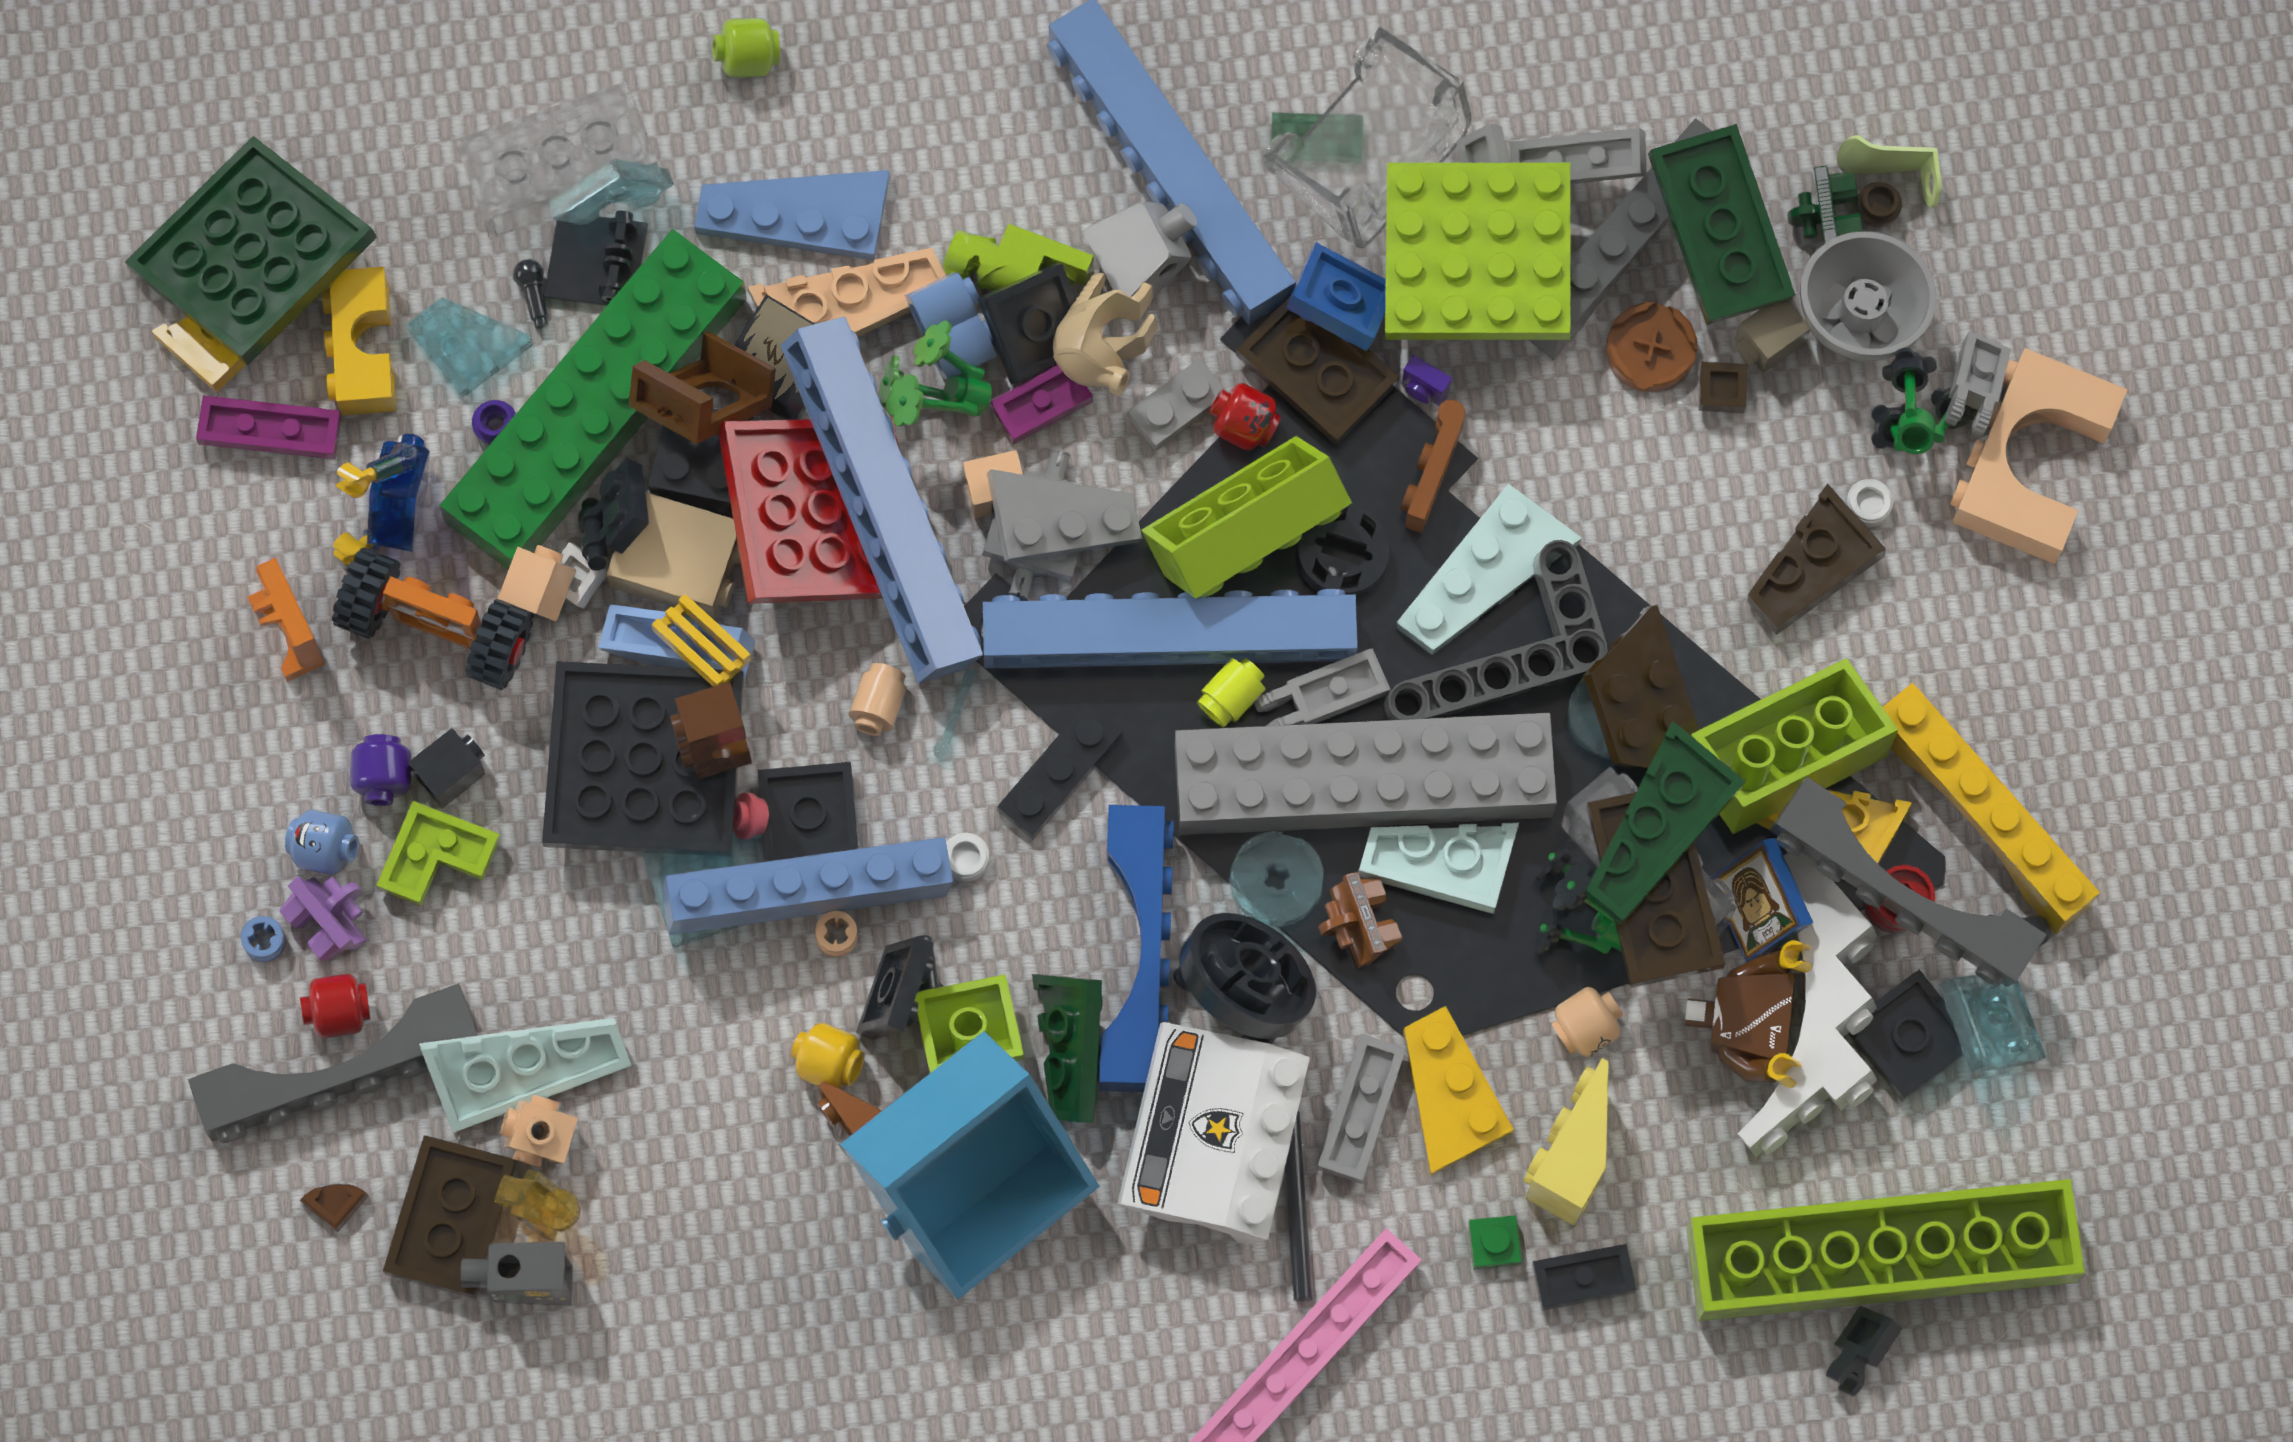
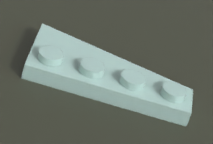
M1508 483L1397 621L1396 628L1433 655L1476 623L1483 614L1495 605H1500L1512 596L1515 590L1532 577H1535L1533 569L1535 557L1547 543L1553 540H1564L1576 547L1581 543L1582 537ZM1556 552L1547 554L1545 558L1547 568L1562 555Z

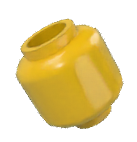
M823 1022L815 1024L808 1033L801 1031L791 1049V1057L796 1059V1073L800 1079L815 1086L826 1082L840 1090L845 1085L852 1086L855 1083L865 1059V1053L860 1050V1042L854 1034Z

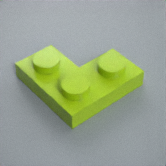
M413 801L376 887L379 891L422 906L439 865L483 881L501 836L499 833Z

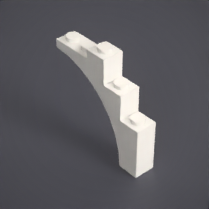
M1790 852L1784 855L1813 921L1811 925L1798 933L1799 941L1811 946V949L1802 951L1803 961L1812 963L1811 970L1805 973L1806 1007L1799 1042L1792 1056L1802 1065L1801 1067L1793 1066L1789 1068L1785 1074L1797 1082L1796 1086L1789 1089L1779 1083L1765 1106L1738 1132L1743 1143L1755 1157L1759 1156L1763 1151L1766 1154H1770L1778 1149L1788 1138L1786 1132L1799 1121L1805 1124L1814 1119L1824 1109L1823 1101L1828 1097L1841 1111L1848 1105L1855 1107L1870 1096L1873 1092L1872 1085L1877 1081L1870 1067L1844 1039V1036L1849 1032L1854 1035L1862 1031L1872 1021L1874 1017L1872 1013L1877 1009L1872 997L1847 970L1844 964L1849 960L1855 963L1866 956L1873 948L1874 944L1872 941L1877 938V935L1869 921L1833 880L1827 878L1815 868L1817 862L1803 852L1800 856L1793 855Z

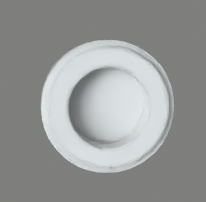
M1864 479L1851 487L1845 503L1867 528L1879 526L1886 521L1893 507V497L1891 491L1884 483L1875 479Z
M960 833L947 841L953 879L960 882H972L979 879L986 872L989 865V850L986 843L979 836L972 833Z

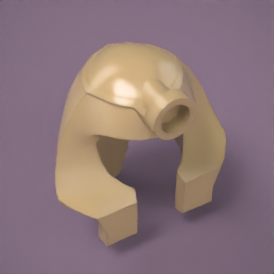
M1095 273L1091 276L1083 291L1080 292V296L1076 298V301L1059 324L1053 341V357L1059 368L1077 384L1088 387L1106 386L1111 394L1121 396L1130 378V372L1124 369L1122 360L1131 359L1146 352L1153 335L1158 329L1156 316L1151 313L1148 314L1137 333L1132 336L1106 337L1103 336V327L1111 320L1117 318L1131 321L1141 318L1153 299L1152 285L1143 282L1138 292L1132 297L1121 290H1113L1100 295L1104 287L1106 274Z

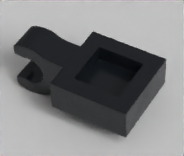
M1860 1305L1834 1344L1841 1351V1354L1830 1364L1825 1376L1840 1383L1838 1387L1840 1391L1851 1396L1857 1395L1865 1381L1866 1364L1877 1368L1902 1328L1892 1318Z

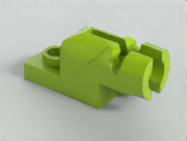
M1008 223L999 245L996 244L997 240L995 238L958 230L950 243L943 262L946 274L959 273L963 280L977 271L978 287L996 291L1055 263L1063 264L1071 286L1075 285V283L1086 286L1093 273L1094 255Z

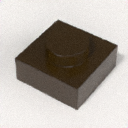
M1702 361L1700 366L1698 411L1744 413L1746 409L1748 364Z

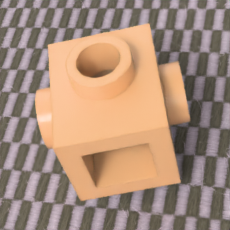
M532 1095L530 1103L518 1101L515 1109H507L501 1125L500 1135L506 1137L504 1147L515 1151L513 1159L536 1167L541 1166L542 1159L563 1164L578 1117L559 1112V1102ZM534 1123H537L541 1128V1135L538 1139H535L531 1133Z

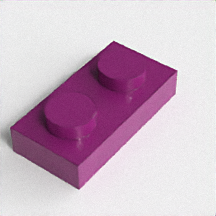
M1057 365L995 398L990 403L994 414L1014 445L1093 402V395L1087 386L1077 384L1068 378Z

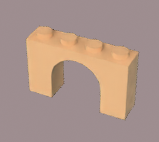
M2024 348L2018 362L2010 359L2007 364L2002 385L2007 387L2002 402H1998L1991 414L1992 416L1988 427L1991 429L1986 441L1983 442L1977 439L1966 464L1974 467L1969 483L1960 479L1950 505L1958 508L1952 523L2056 564L2079 510L2037 494L2023 486L2009 468L2006 458L2007 440L2016 431L2025 426L2049 423L2104 444L2128 389Z

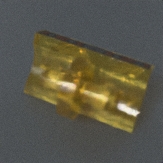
M527 1169L524 1179L504 1175L495 1196V1202L503 1207L512 1209L510 1214L542 1238L555 1241L557 1232H563L573 1227L581 1213L580 1202L575 1195L567 1190L560 1189L540 1172Z

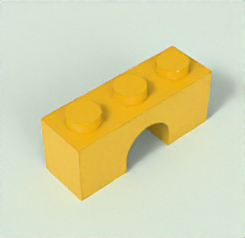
M383 266L346 269L330 284V287H327L322 292L324 314H331L332 330L324 331L327 358L334 357L335 373L327 374L329 401L337 402L342 416L396 412L395 376L390 354H367L356 347L360 335L367 329L375 326L391 325L389 280Z

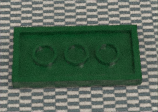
M1737 124L1651 149L1648 156L1706 325L1792 300L1796 294Z

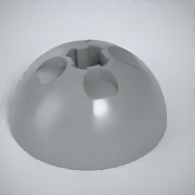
M1866 231L1852 232L1835 237L1823 244L1811 256L1802 275L1800 301L1807 325L1814 336L1825 347L1848 359L1866 362L1880 361L1894 357L1898 349L1910 348L1923 336L1933 319L1936 309V287L1926 263L1907 244L1885 234Z

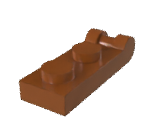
M1446 400L1439 406L1435 425L1438 436L1434 446L1428 443L1425 444L1416 468L1424 471L1419 485H1409L1400 510L1408 512L1405 528L1421 534L1462 432L1465 408L1457 400Z

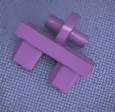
M296 877L288 885L293 893L280 908V913L295 928H303L313 917L322 929L308 941V944L320 960L330 961L346 949L358 950L367 941V938L352 922L363 913L354 902L362 891L356 882H350L341 887L336 879L331 877L322 886L316 877L305 881L301 877Z

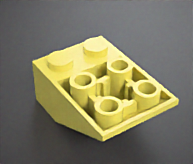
M1603 1058L1596 1070L1588 1066L1584 1070L1570 1099L1575 1104L1574 1108L1571 1111L1563 1107L1547 1138V1142L1552 1144L1549 1151L1542 1147L1539 1148L1523 1182L1530 1185L1525 1199L1574 1227L1596 1191L1606 1169L1609 1061Z

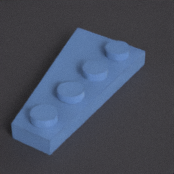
M890 170L702 185L695 220V233L874 261L889 185Z

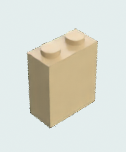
M645 492L649 524L623 554L614 551L606 573L609 587L672 607L678 605V599L686 594L712 619H715L719 607L726 608L730 602L734 581L729 580L733 566L734 564L741 565L734 520Z

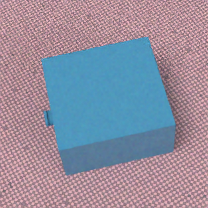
M984 1031L840 1144L888 1217L880 1221L887 1233L894 1241H897L901 1236L912 1254L957 1300L1100 1187L1031 1075Z

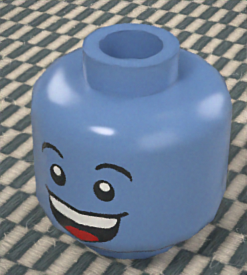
M307 810L289 824L285 837V849L291 855V859L296 867L318 873L336 875L344 869L347 862L352 863L355 860L359 849V838L357 835H354L352 824L347 817L318 810Z

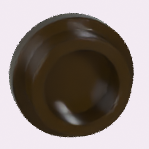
M1873 182L1863 187L1858 194L1859 201H1856L1857 213H1860L1861 219L1875 227L1890 225L1898 218L1902 209V199L1899 192L1893 186L1884 182Z

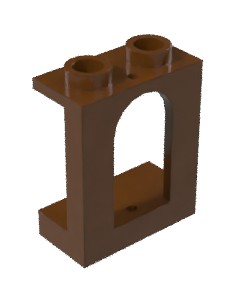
M707 331L703 333L701 359L674 372L667 373L646 360L633 365L628 406L698 444L720 433L723 422L745 421L772 408L776 368ZM707 387L725 388L736 393L740 399L712 413L713 397L700 391V389Z

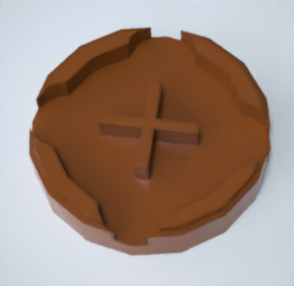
M1643 302L1628 307L1615 318L1607 335L1606 357L1612 372L1623 384L1640 392L1658 393L1676 387L1689 375L1696 360L1698 339L1692 323L1680 310L1671 306L1657 305V302Z

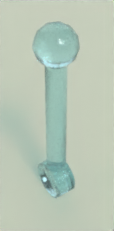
M966 669L941 742L936 743L933 747V753L938 759H946L951 754V746L949 744L969 690L973 685L976 676L975 670Z

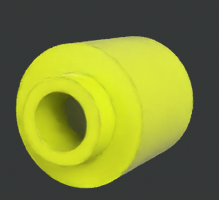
M1231 658L1201 690L1203 696L1197 701V704L1213 721L1221 727H1225L1230 721L1236 722L1255 702L1257 697L1266 690L1261 683L1265 675L1247 658H1244L1241 662Z

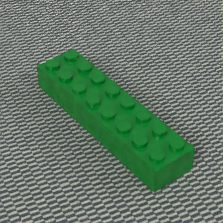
M671 229L440 503L439 507L444 522L507 570L510 568L517 547L534 553L537 545L542 546L649 418L628 406L632 366L646 360L667 373H671L695 362L701 356L703 333L709 331L717 336L747 301L744 281L674 229Z

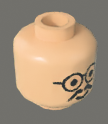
M1586 987L1555 1008L1557 1020L1551 1023L1571 1055L1578 1052L1584 1057H1590L1620 1037L1621 1028L1616 1020L1624 1016L1609 992L1600 996L1594 988Z

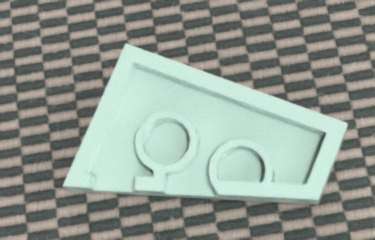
M1502 823V826L1493 827L1461 824L1458 828L1430 829L1428 826L1371 827L1358 874L1366 879L1379 878L1384 884L1494 914L1519 823Z

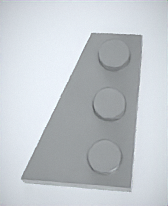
M990 469L987 473L1005 563L1138 543L1142 539L1132 493Z

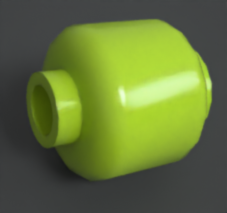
M762 18L728 19L722 26L721 34L713 35L714 62H721L724 72L729 77H765L770 72L772 66L779 64L780 38L778 30L771 29L770 24Z

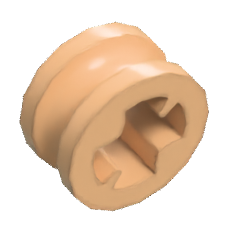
M830 911L821 916L817 922L815 929L817 944L824 953L829 956L840 957L845 956L854 949L858 940L857 926L854 919L846 912ZM836 923V928H839L841 923L847 926L845 930L847 940L842 944H838L837 939H835L834 944L827 942L826 940L829 937L827 927Z

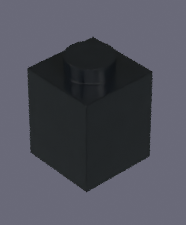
M453 728L449 729L408 762L413 776L441 809L486 775L480 761L485 757L481 748L468 734L461 739Z

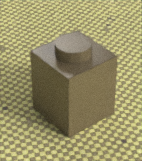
M1788 300L1762 308L1741 322L1735 337L1737 341L1736 348L1749 365L1755 363L1760 371L1765 373L1807 342L1811 330L1805 319Z

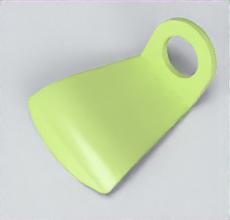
M1859 135L1851 136L1841 144L1837 154L1838 167L1850 173L1875 174L1920 170L1925 203L1928 207L1937 206L1941 194V174L1937 148L1880 146L1868 142ZM1931 172L1933 174L1934 188L1932 194L1930 191Z

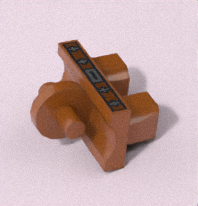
M1358 872L1345 875L1340 884L1329 890L1332 902L1325 904L1329 919L1321 923L1318 929L1322 937L1335 935L1340 949L1350 947L1357 968L1370 965L1381 954L1394 948L1402 941L1397 922L1390 919L1377 923L1372 909L1381 907L1386 902V893L1381 879H1360Z

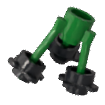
M1901 348L1895 352V359L1892 363L1882 368V376L1885 380L1891 381L1896 390L1905 393L1906 403H1903L1900 407L1888 408L1880 404L1873 408L1871 417L1875 421V432L1871 435V441L1879 449L1887 446L1894 448L1896 451L1904 450L1910 454H1923L1931 449L1934 442L1942 443L1944 441L1947 428L1957 429L1964 426L1969 420H1974L1978 410L1964 405V413L1955 426L1944 422L1951 402V398H1949L1951 387L1947 389L1937 388L1931 395V402L1935 405L1936 416L1940 420L1938 425H1935V420L1929 412L1917 408L1916 392L1921 391L1927 386L1928 374L1936 371L1937 362L1933 357H1922L1911 348Z

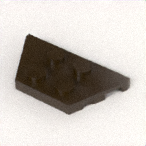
M1658 604L1643 608L1638 614L1640 616L1626 633L1620 634L1609 646L1608 653L1604 658L1597 660L1583 675L1613 765L1649 768L1672 721L1690 735L1699 731Z

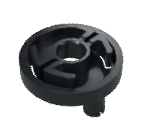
M1218 913L1201 920L1183 943L1180 951V966L1173 972L1176 984L1183 990L1191 992L1197 1002L1215 1019L1227 1027L1242 1033L1241 1038L1271 1045L1276 1038L1289 1035L1299 1027L1313 1008L1316 999V986L1313 974L1297 948L1269 925L1252 917L1236 913ZM1280 975L1283 976V978H1284V980H1285V982H1286V984H1287V986H1288L1289 992H1291L1292 994H1289V993H1288L1287 987H1286V985H1285V983H1284V981H1283V979L1281 978Z

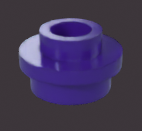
M490 400L482 403L472 416L474 434L481 442L490 445L515 416V410L511 405L501 400ZM493 418H499L504 421V424L499 430H490L487 427L488 422Z

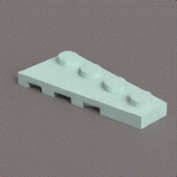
M614 1018L419 1043L453 1133L505 1114L508 1108L515 1109L518 1101L530 1103L532 1095L547 1098L632 1066Z

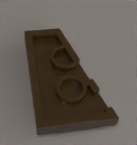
M1827 483L1818 495V501L1808 515H1804L1796 526L1793 536L1782 551L1775 555L1748 593V603L1777 635L1884 558L1886 548Z

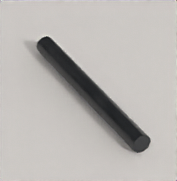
M1297 1111L1285 1164L1293 1300L1302 1302L1310 1301L1313 1298L1300 1112Z

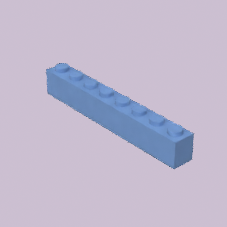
M1088 0L1049 24V43L1046 44L1050 56L1059 67L1065 65L1074 78L1071 79V83L1080 99L1084 103L1090 100L1099 112L1096 115V119L1103 132L1109 138L1115 136L1124 149L1121 150V154L1133 173L1139 171L1149 183L1146 186V190L1154 203H1162L1168 212L1180 203H1183L1194 213L1197 219V226L1184 234L1182 238L1185 244L1191 243L1199 254L1196 260L1206 278L1210 281L1216 279L1225 291L1222 293V298L1229 311L1235 317L1241 314L1250 326L1279 308L1292 295L1296 285L1295 280L1097 0Z
M845 316L799 328L780 346L916 681L919 684L965 670L983 656L980 636L976 628L970 623L963 606L962 592L959 586L954 583L947 567L945 550L942 544L936 540L929 523L927 506L919 498L911 479V467L907 459L900 452L894 437L893 423L882 408L877 395L876 381L872 374L867 371L860 354L858 337L850 329Z
M1324 589L1318 591L1317 595L1299 596V593L1294 590H1278L1272 592L1271 596L1252 597V593L1248 591H1231L1225 593L1224 597L1199 596L1196 599L1187 592L1179 594L1178 598H1159V595L1156 593L1144 592L1132 595V599H1113V596L1110 594L1096 593L1087 595L1085 600H1067V597L1063 595L1048 594L1039 597V601H1020V598L1017 596L1001 595L994 597L992 602H983L984 668L1226 664L1231 658L1238 662L1247 658L1252 663L1337 662L1357 654L1356 595H1345V591L1340 589Z

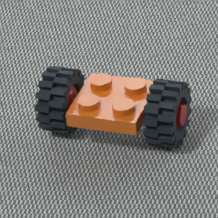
M361 548L360 552L356 553L354 562H350L347 575L344 574L341 581L343 585L336 595L338 600L334 604V614L332 616L334 626L370 639V637L375 635L376 630H379L382 625V618L385 619L388 610H390L395 621L470 649L471 653L468 655L466 662L468 665L465 668L466 677L499 690H503L508 686L509 681L511 682L514 677L515 669L517 670L520 665L521 656L525 653V645L530 639L531 633L529 631L533 627L532 619L534 617L532 612L495 599L488 607V612L482 617L481 623L478 611L473 608L474 603L453 593H449L446 598L430 592L431 587L428 584L413 577H405L404 581L399 580L401 563L396 559L367 548Z

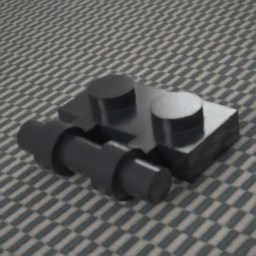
M628 457L615 471L608 472L603 478L599 489L600 501L595 498H587L581 503L582 510L578 514V523L581 532L585 535L581 541V550L583 557L588 561L589 568L594 571L605 568L606 558L613 550L623 554L649 524L642 465Z

